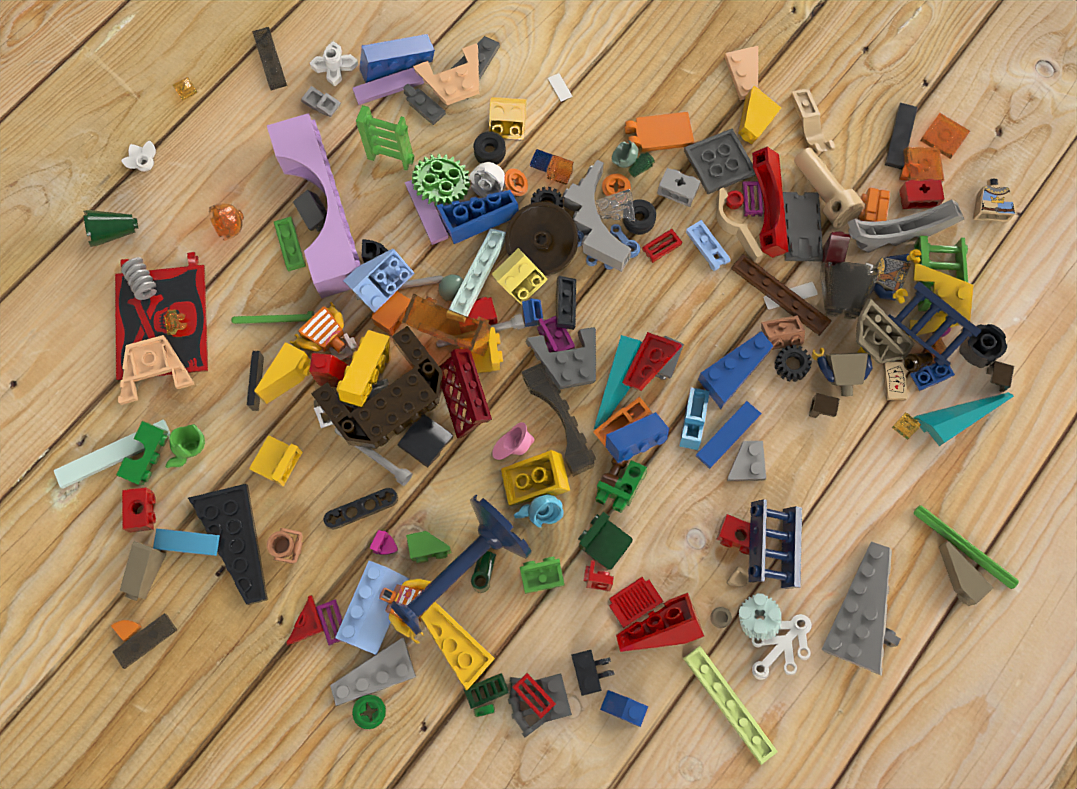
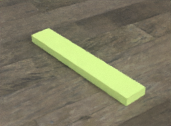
M701 646L683 658L759 764L762 765L778 751Z

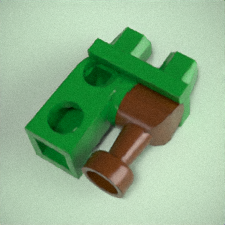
M613 457L611 460L612 468L609 473L602 475L601 480L597 484L595 499L596 502L602 505L606 504L608 498L614 499L612 509L622 513L626 506H630L642 480H644L647 474V467L631 460L623 477L620 478L618 477L620 468H625L628 461L624 460L617 463Z

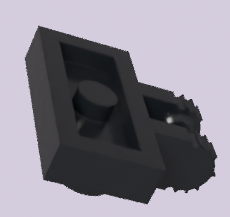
M592 650L571 654L581 696L602 691L599 679L615 675L614 670H607L597 674L596 666L609 664L611 662L610 657L594 661Z

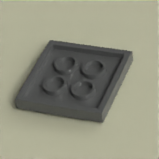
M733 128L684 148V152L707 194L756 175L753 164Z

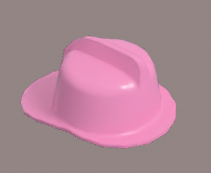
M520 422L497 441L492 451L495 459L501 460L510 454L523 455L527 452L535 439L527 432L525 423Z

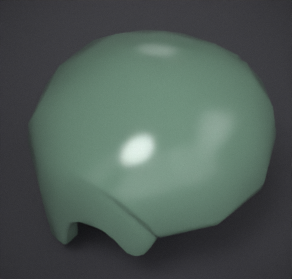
M630 140L628 141L629 143L621 142L616 147L611 158L612 162L621 168L631 166L638 157V147Z
M455 274L443 277L438 286L440 296L445 301L453 302L464 281L463 278Z

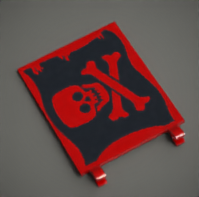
M195 252L187 253L188 266L148 270L150 272L149 276L153 278L152 282L156 283L154 289L157 292L154 296L145 300L135 298L123 273L115 274L116 380H123V362L126 345L162 335L166 337L188 373L208 371L205 266L198 265L199 257L195 256ZM121 259V268L129 259ZM168 372V373L161 374V375H157V376H165V375H173V374H172V372Z

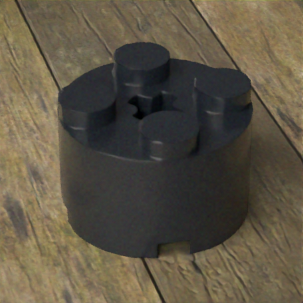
M993 324L977 325L976 327L981 330L976 338L974 336L967 337L960 345V354L967 362L978 368L991 365L1007 350L1005 333Z

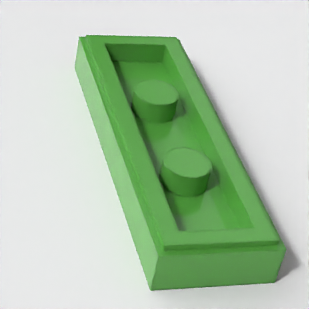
M288 217L274 221L288 272L305 267V261L292 218Z

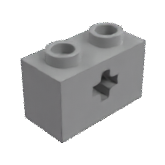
M667 168L659 184L657 194L691 207L701 181L693 176L684 175L678 170Z

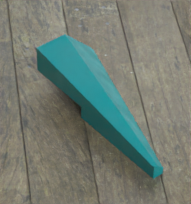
M621 335L594 429H597L610 418L615 408L631 387L624 385L622 382L642 344L640 340Z
M1007 392L917 415L913 419L924 433L928 431L938 446H941L1004 404L1014 395Z

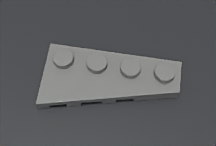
M404 637L330 685L336 706L416 678Z

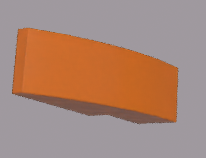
M638 397L627 407L620 409L593 432L602 444L606 446L607 434L651 415L652 411Z

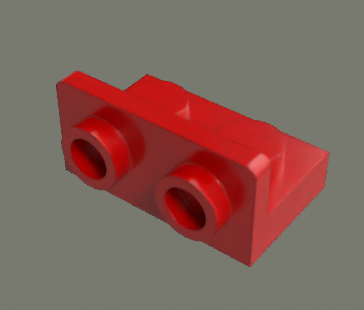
M591 560L590 566L586 565L583 581L587 582L586 588L610 592L614 576H610V573L605 571L594 573L595 561Z

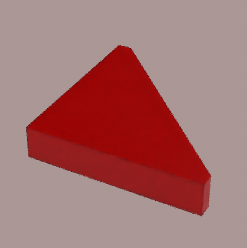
M312 595L308 596V600L286 642L287 645L324 632Z

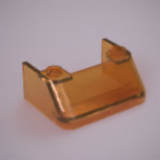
M413 294L402 320L403 324L460 348L468 349L480 356H485L491 325L488 324L489 320L479 316L477 319L469 318L436 304V299L428 296L426 299H423Z

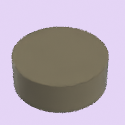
M718 607L712 611L710 620L715 627L725 628L731 623L732 616L728 609Z

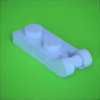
M702 220L686 229V234L707 260L713 271L719 269L720 265H726L730 262L728 254ZM717 254V255L719 256V258H718V259H715V258H714V255Z

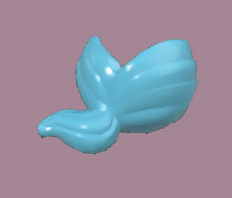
M545 494L535 498L531 504L523 505L519 512L514 514V517H529L535 526L541 528L543 523H556L563 517L562 502L555 496Z

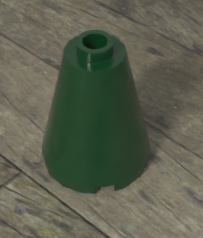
M94 210L83 211L85 214L83 216L86 234L91 237V241H88L90 247L136 233L135 229H139L137 218H133L132 214Z

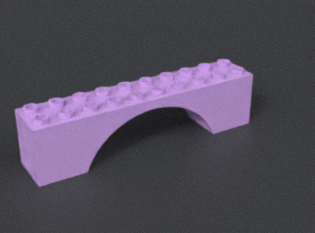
M308 113L267 125L273 149L283 173L298 176L312 182L327 197L328 208L324 226L316 240L304 250L313 283L321 299L351 290L343 280L360 266V260L315 119L311 120Z

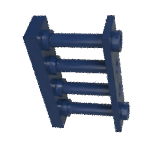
M918 282L914 286L916 292L911 301L895 318L891 314L888 317L899 328L933 354L935 362L942 367L944 365L949 367L951 365L947 360L949 356L967 337L974 336L976 338L981 330L926 286ZM926 298L931 302L930 309L909 330L901 322L921 300L924 301ZM942 311L947 315L945 317L946 320L924 342L916 334L936 312ZM957 323L962 327L961 333L940 355L932 346L952 324L955 325Z
M765 499L751 502L748 582H764L765 577L781 580V588L784 589L801 588L802 507L784 508L783 512L767 509V500ZM771 517L782 520V531L767 529L766 518ZM766 537L781 539L782 552L766 549ZM765 557L782 560L781 572L765 569Z

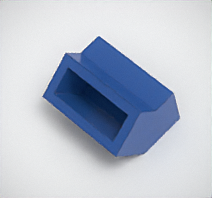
M531 298L528 301H522L525 327L537 326L538 320L543 319L541 300Z

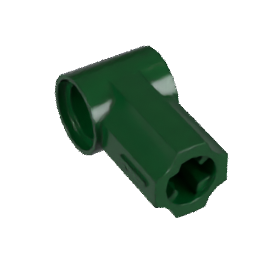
M487 551L476 562L471 583L473 589L478 593H484L490 588V580L496 559V554ZM484 578L486 583L484 586L479 587L475 584L476 580Z

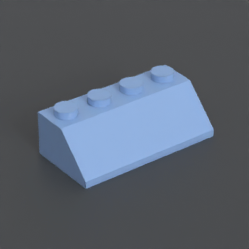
M368 561L335 638L377 655L391 623L388 619L389 613L385 611L388 602L379 599L383 588L394 591L397 584L402 585L409 578L385 566Z

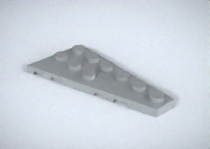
M871 542L822 650L882 676L883 643L886 631L887 594H889L888 581L892 550L889 547Z

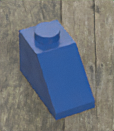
M608 690L600 710L641 727L648 706Z

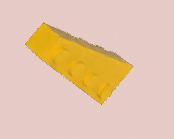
M368 330L365 337H361L359 349L354 351L352 363L346 367L344 378L337 385L340 401L360 407L363 406L372 391V384L376 385L379 373H383L385 363H389L391 360L390 336Z

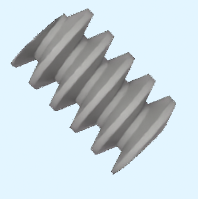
M140 257L130 259L124 263L121 272L128 281V285L131 287L135 298L145 300L154 296L157 290L154 289L156 283L152 282L153 278L149 276L150 272L146 270L147 266L143 264V259Z

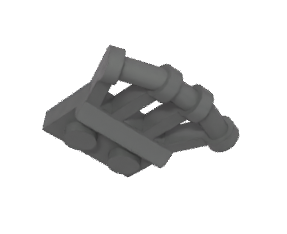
M562 674L535 680L556 705L542 719L530 727L523 716L534 714L535 712L532 709L521 711L519 702L524 700L512 688L521 678L510 677L511 689L508 703L512 706V719H515L523 731L522 735L524 738L545 722L572 715ZM528 679L524 681L527 685L533 686ZM539 691L534 692L546 706L550 704ZM525 694L528 699L533 698L530 694ZM541 706L536 707L540 712L544 710Z

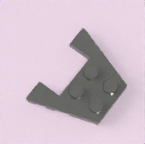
M595 327L578 331L582 348L549 353L543 335L526 339L527 346L531 347L535 352V357L542 362L546 368L545 371L559 390L593 384L596 381Z

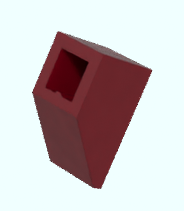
M841 231L831 232L823 246L821 268L841 269L845 263L850 234H845Z

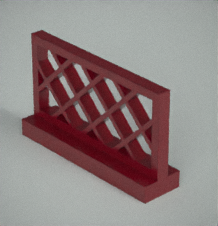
M454 349L450 352L451 357L439 366L443 372L442 391L457 438L464 437L480 424L488 423L492 420L470 349ZM445 369L448 370L446 377H445V374H444V370H445ZM453 373L455 374L454 382H452ZM450 386L453 387L452 395L450 393ZM458 391L461 392L459 400L457 399ZM456 404H458L457 412H456V410H455V405H456ZM463 409H466L465 418L462 416ZM461 421L464 422L462 430L460 426Z

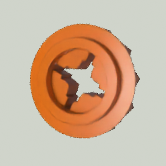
M512 168L507 170L504 174L505 190H511L515 197L523 196L528 190V182L525 175L518 169Z
M611 174L602 183L603 194L608 199H614V201L618 199L623 200L624 197L629 195L631 189L630 181L621 174ZM616 182L619 188L617 192H615L613 188L616 185Z

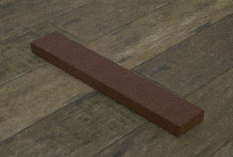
M744 254L731 267V270L792 316L798 315L801 323L818 336L832 322L831 319Z

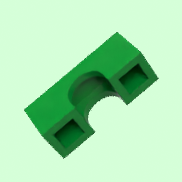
M142 421L134 439L144 445V455L138 460L124 457L116 476L138 485H143L144 482L147 483L152 474L150 470L153 464L155 465L160 458L159 451L168 441L169 436L167 434L169 431Z

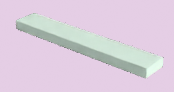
M490 228L447 312L449 318L463 322L466 321L505 243L506 232Z
M165 420L153 424L169 431ZM170 431L167 434L169 436L168 440L170 439ZM136 432L55 469L54 473L60 488L64 489L123 461L124 457H132L145 451L144 445L134 439Z

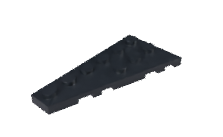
M242 484L189 497L188 499L193 505L198 518L203 523L207 534L220 535L217 552L222 558L227 571L232 576L246 605L267 601L268 597L248 485Z

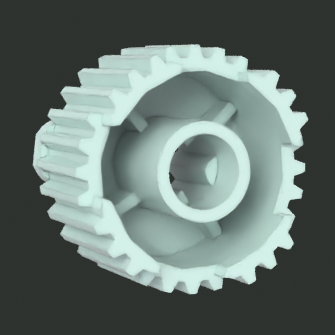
M759 593L755 596L753 595V598L748 597L749 600L745 599V603H742L739 609L740 625L745 635H748L749 638H757L758 641L759 639L763 641L764 638L766 640L772 639V636L776 637V633H779L782 623L781 611L776 601H772V598L768 599V596ZM764 616V620L761 618L757 619V617Z

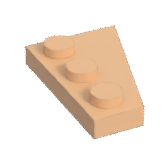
M758 46L725 53L724 58L740 100L745 99L753 86L758 88Z

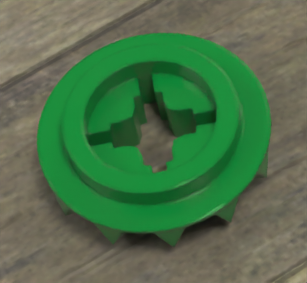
M364 695L353 706V719L363 729H374L382 724L386 716V706L381 698L375 695ZM367 703L371 709L378 708V710L372 714V721L368 715L361 716L362 713L367 711Z

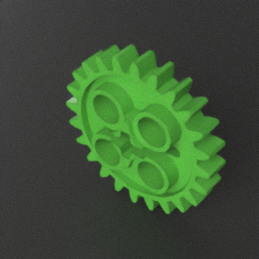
M431 154L430 159L424 157V161L419 160L418 165H415L412 173L413 189L417 190V196L422 195V200L428 199V204L433 201L435 206L439 203L443 204V206H445V203L450 205L453 201L463 200L464 195L468 194V189L470 188L469 171L465 170V165L460 166V160L454 162V157L447 159V154H445L444 158H441V155L438 154L437 158H435Z

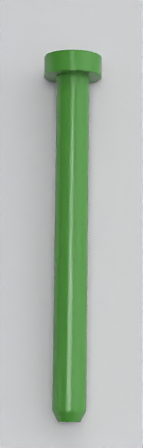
M308 311L307 314L234 316L231 318V321L234 324L307 322L315 314L314 311Z

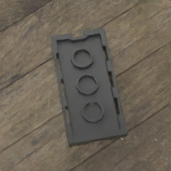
M783 192L789 251L784 254L785 261L821 262L823 260L819 194L817 192H804L803 195H798L797 192Z

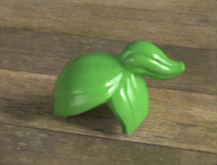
M195 424L179 427L171 432L169 439L170 449L176 456L169 459L165 467H181L186 463L187 458L197 456L204 449V435Z

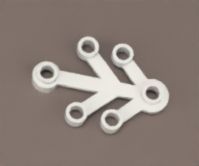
M799 614L794 616L791 621H781V628L779 630H790L786 635L772 636V639L769 638L768 640L764 638L761 643H755L752 638V644L755 647L776 645L762 662L754 663L752 673L756 679L763 680L768 677L769 667L783 651H785V673L791 676L797 672L792 641L797 635L800 646L798 657L801 660L810 658L811 652L807 646L806 634L810 632L812 624L807 616ZM802 621L805 623V626L799 627L797 623ZM806 650L808 655L802 656L800 652ZM792 665L795 668L794 671H788L786 669L787 666ZM757 667H764V672L759 673L756 670Z

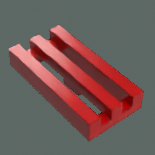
M670 229L644 245L642 251L654 263L681 246L683 242L674 230ZM671 235L673 236L672 238H670L669 240L663 242L662 244H660L658 247L654 248L653 250H651V251L649 250L650 248H652V247L655 246L656 244L660 243L661 241H663V240L666 239L667 237H669V236H671Z
M528 673L512 687L540 719L556 705ZM526 679H528L533 684V686L543 695V697L550 703L548 706H546L540 700V698L530 689V687L524 682ZM520 685H522L526 689V691L536 700V702L544 709L542 712H540L518 688Z

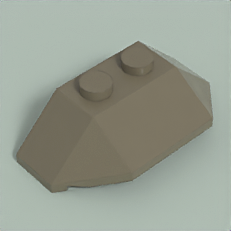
M868 299L856 325V342L877 363L905 359L910 353L914 342L872 299Z

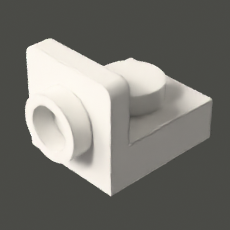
M347 333L344 334L345 338L342 339L346 347L340 353L332 347L329 349L333 356L343 362L352 358L354 351H356L355 348L358 347L354 338H349Z

